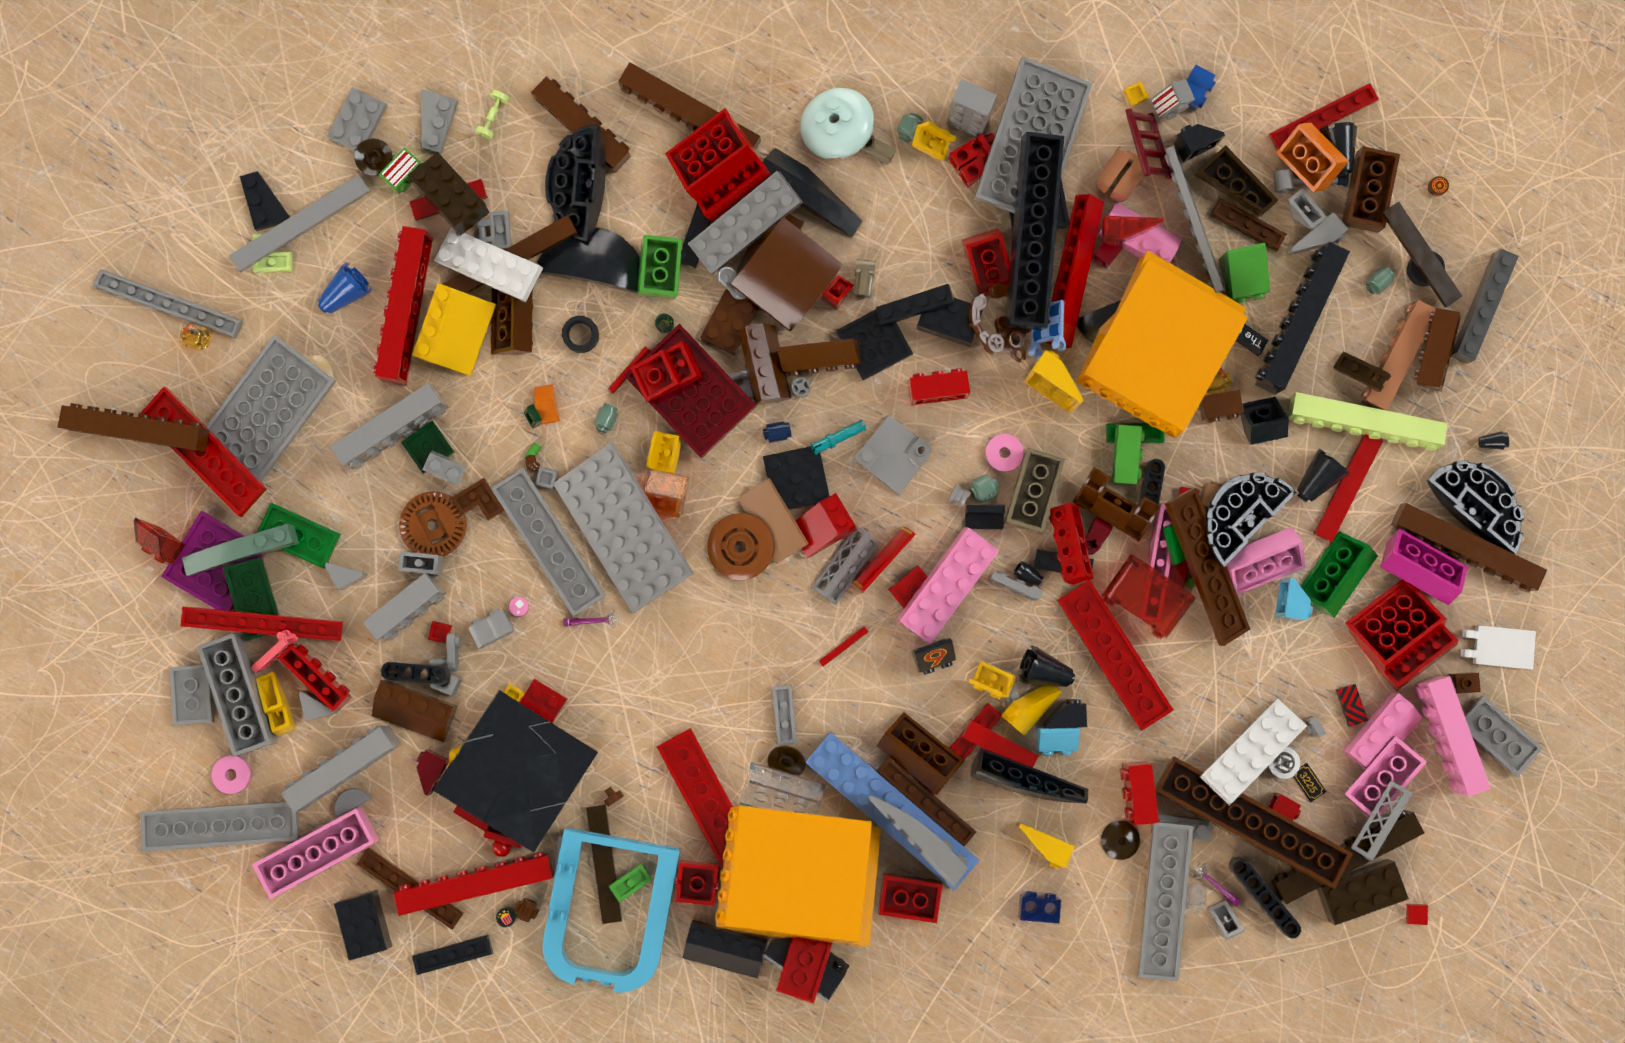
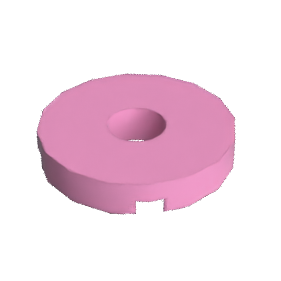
M1000 434L989 441L985 454L987 462L993 469L1007 472L1014 470L1020 465L1023 460L1024 450L1018 438L1010 434ZM1001 448L1009 450L1010 455L1008 458L1000 456L999 451Z
M225 756L214 765L211 775L215 787L223 793H238L249 785L252 770L247 760L241 756ZM230 769L236 772L234 780L228 778L227 774Z

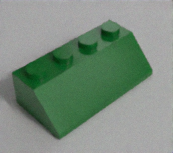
M1339 531L1333 542L1330 543L1304 580L1301 588L1311 600L1313 607L1335 618L1378 555L1370 545Z

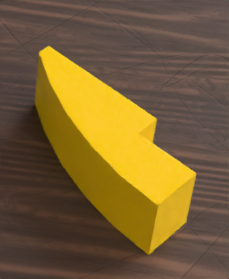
M273 671L256 678L264 713L268 715L272 733L280 736L295 730L294 719L276 673Z

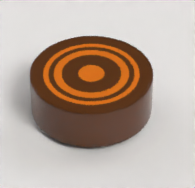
M1436 176L1428 183V190L1434 196H1441L1449 189L1448 180L1442 176Z

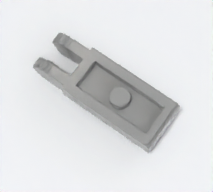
M1002 571L993 572L990 575V582L1035 601L1043 596L1040 588L1025 586L1026 583L1019 579L1012 580L1008 578V574Z

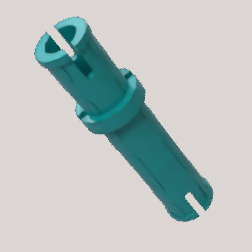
M859 420L812 443L811 448L812 450L815 449L813 451L814 454L817 455L828 448L832 449L836 447V444L866 431L865 424L862 425L864 422Z

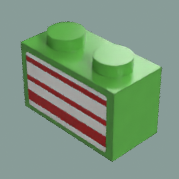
M404 147L379 173V176L400 194L408 190L411 185L408 174L422 163Z

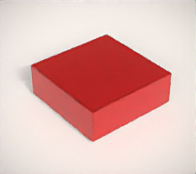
M432 621L428 640L447 644V634L451 633L452 625Z
M1406 904V923L1428 925V905Z

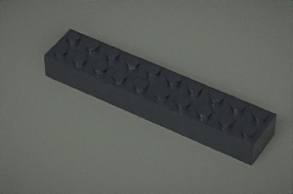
M1026 132L1021 137L1004 327L1040 331L1048 328L1065 136Z

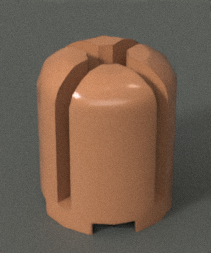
M1119 146L1096 178L1095 184L1099 192L1105 195L1124 167L1128 165V170L1109 196V199L1112 201L1124 202L1142 179L1144 173L1138 156L1129 150L1126 153L1119 150Z

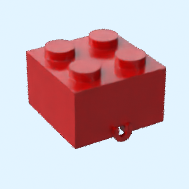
M681 860L678 878L675 881V886H677L675 902L715 906L719 886L720 864Z

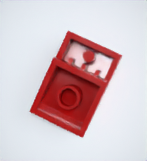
M679 342L667 350H661L630 367L646 402L669 394L702 378L689 346L685 342Z

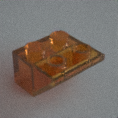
M651 470L644 493L657 514L679 518L683 514L689 477Z

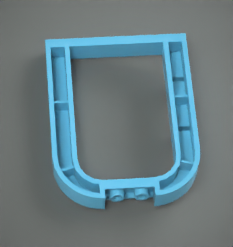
M566 827L563 832L543 938V954L550 970L561 980L574 985L577 977L585 982L596 980L600 981L602 985L609 986L611 983L615 984L613 992H628L643 986L655 973L660 960L681 848ZM583 842L659 855L640 959L633 969L626 972L576 964L567 957L564 950V940Z

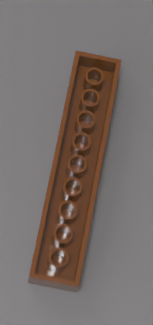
M1175 756L1170 758L1155 787L1156 794L1328 888H1336L1353 854L1352 852L1243 793L1230 805L1227 804L1201 778L1204 772Z

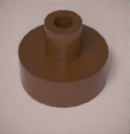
M609 787L605 790L608 798L604 802L609 807L624 797L621 790L615 793L612 787Z

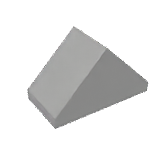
M1303 188L1287 200L1294 220L1311 230L1327 218Z
M326 562L325 564L338 590H345L366 578L368 574Z
M300 692L299 697L305 721L338 713V711L332 712L318 697L310 692Z
M1226 900L1208 908L1220 936L1228 940L1245 932Z

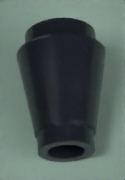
M1499 431L1479 437V448L1504 450V448L1509 447V435L1507 432Z
M1021 561L1014 570V574L1017 575L1016 578L1035 586H1039L1043 580V576L1028 562Z

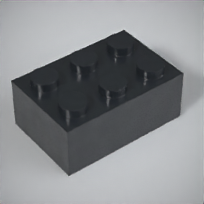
M953 297L954 304L920 315L916 330L967 347L971 346L975 332L969 326V302Z
M378 890L334 903L349 961L385 951L392 947Z

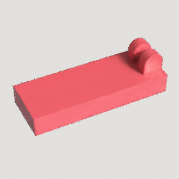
M289 630L277 633L279 642L251 667L254 673L265 670L273 664L291 644L299 640L297 636L291 634Z

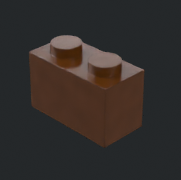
M1240 390L1205 395L1199 404L1202 421L1208 420V423L1219 422V418L1227 417V420L1239 418L1238 415L1244 412Z

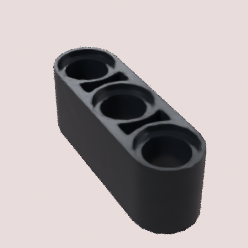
M1153 459L1145 465L1138 505L1144 496L1159 505L1165 472V464L1162 460ZM1152 463L1158 465V473L1151 471ZM1149 482L1155 484L1156 489L1154 492L1148 490L1147 484Z

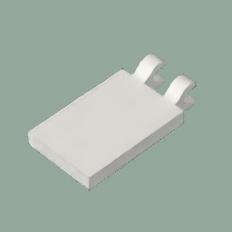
M1476 625L1475 631L1462 630L1461 638L1475 639L1474 650L1460 649V657L1473 658V664L1533 670L1536 631Z

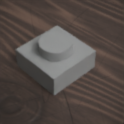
M1310 716L1305 719L1306 729L1311 736L1321 737L1326 734L1317 717Z

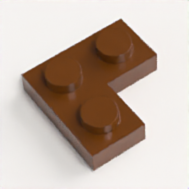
M482 478L451 498L461 514L467 513L476 506H479L487 520H491L505 511L485 478Z

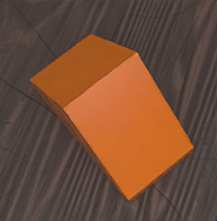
M554 385L534 387V404L542 419L541 425L559 422L560 418Z

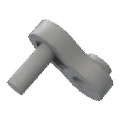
M723 267L717 273V282L728 289L735 299H745L746 297L730 285L737 275L735 270L731 267Z
M448 633L447 658L429 659V665L447 666L450 672L458 671V648H461V637L457 636V633Z

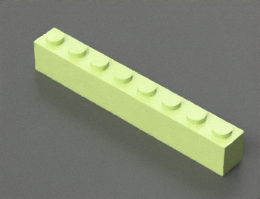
M1298 392L1290 398L1288 419L1293 420L1297 424L1308 423L1316 428L1328 427L1332 431H1347L1351 435L1356 436L1367 434L1370 439L1381 438L1386 439L1390 443H1406L1409 447H1425L1428 451H1437L1445 445L1447 423Z

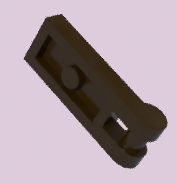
M1344 351L1333 366L1334 370L1371 387L1377 392L1382 391L1384 388L1383 384L1391 377V374ZM1374 375L1379 376L1377 381L1372 380Z

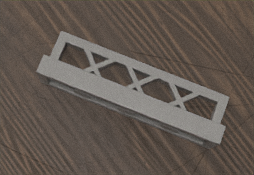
M856 526L857 531L851 533L846 538L812 586L815 591L835 605L880 544L871 534ZM858 533H861L862 537L860 540L854 543L855 537ZM850 550L848 557L843 558L845 551ZM839 565L838 571L832 574L833 568ZM828 581L824 591L821 590L820 587L823 582Z
M1390 781L1351 849L1372 862L1413 793ZM1392 787L1402 792L1398 800H1390L1389 792ZM1389 804L1390 815L1381 818L1379 808ZM1377 813L1378 819L1373 820ZM1379 821L1381 830L1378 834L1371 835L1369 830L1370 823ZM1367 830L1368 836L1363 837L1364 833ZM1369 838L1371 846L1367 852L1357 847L1360 840Z

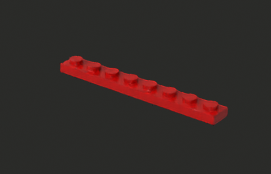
M183 606L180 627L277 635L281 631L289 630L291 634H295L300 638L341 641L343 621Z

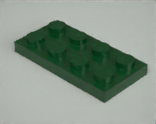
M263 557L223 567L236 611L280 615ZM242 632L245 641L268 635Z

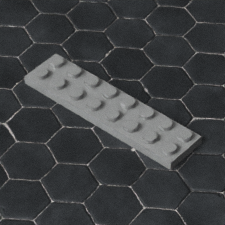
M1174 146L1166 148L1168 154L1165 155V159L1170 169L1173 168L1174 172L1171 173L1173 182L1176 186H1179L1180 190L1177 191L1179 199L1182 201V204L1186 205V208L1183 209L1186 219L1192 222V226L1189 227L1191 234L1195 240H1198V244H1196L1198 254L1201 258L1204 257L1205 262H1202L1205 273L1211 277V280H1208L1209 286L1215 289L1216 293L1227 294L1178 152Z
M521 468L491 488L573 617L606 597L603 589L524 468Z
M287 802L140 812L142 851L283 842L299 839L298 812L293 813Z
M1161 821L1153 823L1138 968L1139 978L1178 981L1193 825Z

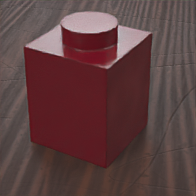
M1108 236L1092 256L1093 262L1098 267L1107 269L1122 251L1123 247Z

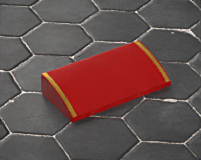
M903 526L855 578L852 584L863 593L916 534Z

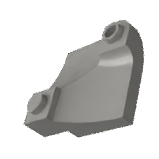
M888 415L858 452L854 460L888 488L900 495L929 457L931 448L928 443ZM919 447L924 448L925 452L923 454L918 453Z

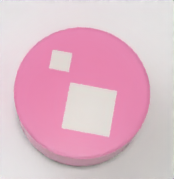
M516 597L511 600L509 610L515 616H524L529 611V603L522 597Z

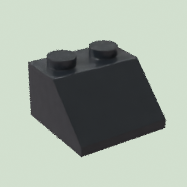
M1190 124L1180 130L1181 133L1177 135L1173 144L1183 163L1216 147L1225 137V134L1222 131L1200 124L1194 126Z
M1276 396L1242 403L1244 412L1240 414L1244 433L1251 445L1288 437L1289 419Z
M1066 699L1067 703H1061L1043 722V727H1087L1086 703H1081V699Z

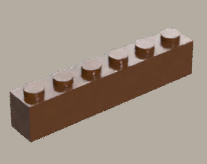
M546 76L532 90L533 98L572 134L577 132L578 128L599 125L603 137L606 165L616 173L631 157L629 153L630 148L623 141L619 143L615 139L616 135L610 129L605 130L597 117L594 116L592 118L588 115L589 111L581 103L577 105L574 102L575 98L568 91L564 93L560 89L561 85L555 79L550 80Z

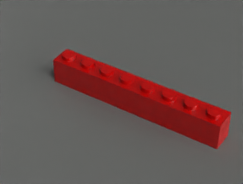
M1091 194L1075 195L1051 302L1064 301L1063 337L1066 348H1072L1104 206V201ZM1053 340L1045 343L1052 345Z
M544 851L532 854L533 857L526 859L525 856L516 857L513 859L514 862L506 863L505 860L494 863L493 867L487 868L486 865L476 867L473 872L462 870L456 872V876L448 877V874L436 877L437 880L429 882V879L418 881V885L410 887V884L398 886V890L393 893L398 916L553 879L554 872L550 854H544Z

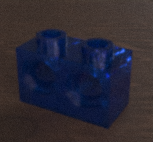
M1025 891V894H1020L1018 918L1024 921L1060 924L1061 899L1056 897L1057 894L1045 893V896H1039L1037 892ZM1033 901L1035 902L1034 909L1026 910V903ZM1053 903L1054 910L1046 912V904Z

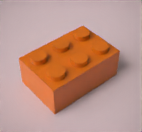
M1311 122L1299 124L1276 153L1313 192L1326 190L1349 162Z

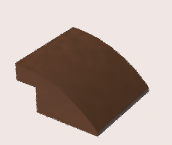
M782 217L768 236L761 241L730 285L791 332L827 288L843 264L786 218Z

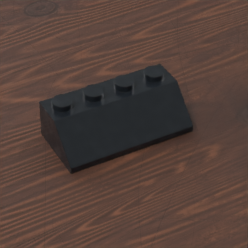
M692 920L682 958L758 978L767 939Z
M773 937L762 957L782 970L792 937ZM832 952L829 953L817 992V996L825 1002L830 1000L850 966Z

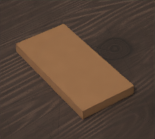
M770 478L738 497L745 512L760 519L770 530L774 543L772 557L776 564L809 544Z

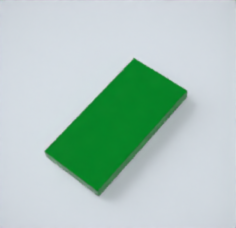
M270 503L257 533L285 524L294 525L299 544L281 550L325 569V564L329 562L341 534L274 503Z

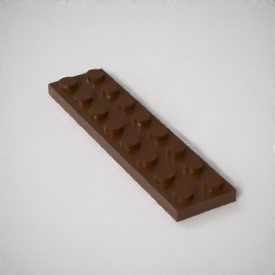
M790 214L785 217L799 230L802 229L804 221ZM772 229L747 248L735 271L737 274ZM726 289L700 338L734 356L741 344L738 331L744 326L751 325L759 307L748 298L742 300L735 299L729 290Z
M1192 488L1164 504L1219 646H1225L1249 631L1250 627L1227 566L1222 568L1210 548L1206 532L1207 514L1197 488Z

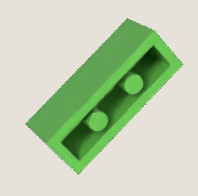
M1116 424L1112 482L1137 484V481L1141 479L1139 460L1142 461L1143 449H1140L1141 441H1144L1145 435L1142 426Z

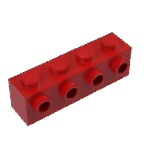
M1069 502L1051 508L1049 519L1054 529L1053 539L1058 548L1057 558L1062 567V579L1064 582L1072 585L1094 579L1079 506Z
M291 644L278 659L332 712L340 711L352 698L349 694L350 690L345 685H340L335 680L336 676L332 672H326L321 667L323 664L317 658H312L308 654L309 650L304 645Z

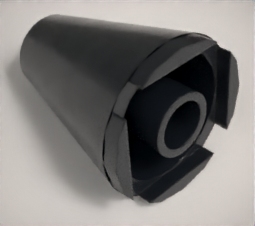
M1353 122L1335 123V127L1330 129L1327 125L1319 129V131L1349 161L1337 175V178H1346L1353 172L1357 125Z
M1320 448L1316 451L1297 488L1299 492L1297 496L1304 502L1308 500L1313 502L1350 473L1343 465L1329 455L1327 456L1326 452Z
M1032 645L1031 650H1026L1020 663V669H1023L1022 675L1019 674L1020 682L1068 687L1074 682L1075 674L1072 668L1036 646Z

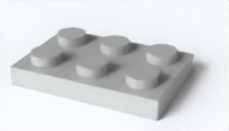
M352 87L327 138L355 152L361 142L371 139L387 108V104Z
M193 665L169 668L173 726L214 722L213 695L204 666Z

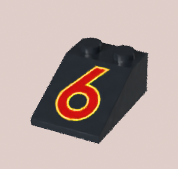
M946 638L911 651L918 673L923 672L924 675L935 672L934 668L941 666L942 669L952 666V661L956 660L951 638Z

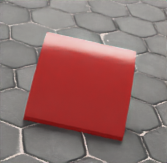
M726 108L665 153L684 189L698 203L703 214L711 222L731 209L771 176L766 165Z
M1400 580L1345 622L1346 627L1360 648L1396 692L1456 647L1459 641L1445 627L1447 618L1417 587L1404 580Z

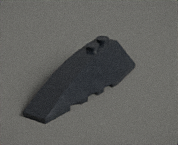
M774 148L763 161L770 174L772 175L778 171L783 175L803 201L800 207L853 238L862 220L806 165Z
M981 747L971 766V777L990 783L998 788L1044 800L1083 804L1088 802L1087 788Z

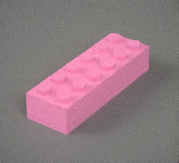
M964 527L896 620L923 641L931 644L999 550L970 528Z
M1434 676L1415 683V693L1422 701V712L1430 723L1428 728L1431 735L1435 737V748L1438 754L1442 756V767L1450 778L1448 783L1451 790L1456 794L1472 796L1491 789L1451 677Z
M362 806L257 861L252 866L269 899H272L377 843L380 839Z

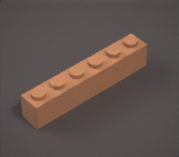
M1419 299L1408 304L1404 312L1406 313L1404 320H1400L1396 327L1398 331L1395 337L1392 336L1387 344L1389 347L1387 353H1383L1379 360V368L1391 374V377L1388 381H1385L1381 392H1377L1367 386L1361 395L1363 397L1362 404L1371 408L1388 410L1424 340L1426 331L1431 327V324L1428 323L1431 312L1435 313L1436 308ZM1374 375L1372 380L1377 381L1379 376Z

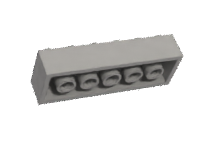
M776 171L690 241L688 245L711 274H716L772 229L782 217H787L803 204V201L783 175Z
M427 383L330 447L343 466L350 469L355 468V470L365 465L366 460L378 457L381 454L380 451L386 447L387 449L392 448L397 444V440L402 437H409L414 433V429L424 427L433 417H440L449 407L437 388Z
M233 633L197 646L233 757L277 743L275 734L271 730L268 715L264 713L256 676L251 669L252 664L242 634Z
M390 725L373 727L367 731V736L358 737L352 741L351 747L340 749L334 753L336 757L325 759L318 764V769H311L301 775L303 779L294 780L286 785V790L281 794L293 813L305 810L401 746V742Z

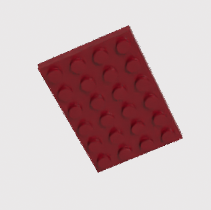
M679 323L639 362L661 350H667L679 342L688 344L702 378L648 402L702 459L749 415L757 405ZM630 370L624 376L642 395L632 370Z

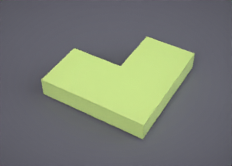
M252 234V238L254 240L263 234ZM273 252L254 264L253 272H293L292 252Z

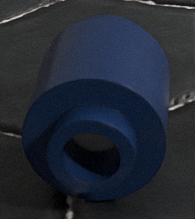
M784 421L766 424V428L763 429L764 439L768 440L769 443L792 437L789 422L784 423Z

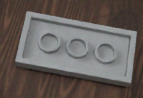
M1480 696L1464 715L1473 740L1515 777H1518L1543 749L1541 745L1485 696Z

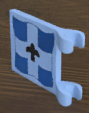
M1063 300L1050 303L1048 328L1042 331L1032 330L1031 346L1028 350L1029 356L1040 358L1042 356L1040 344L1053 340V349H1058L1060 352L1066 349L1063 337Z

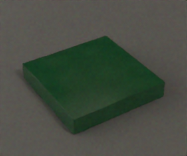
M431 421L401 442L423 474L426 471L422 469L432 450L446 457L455 453L434 421Z

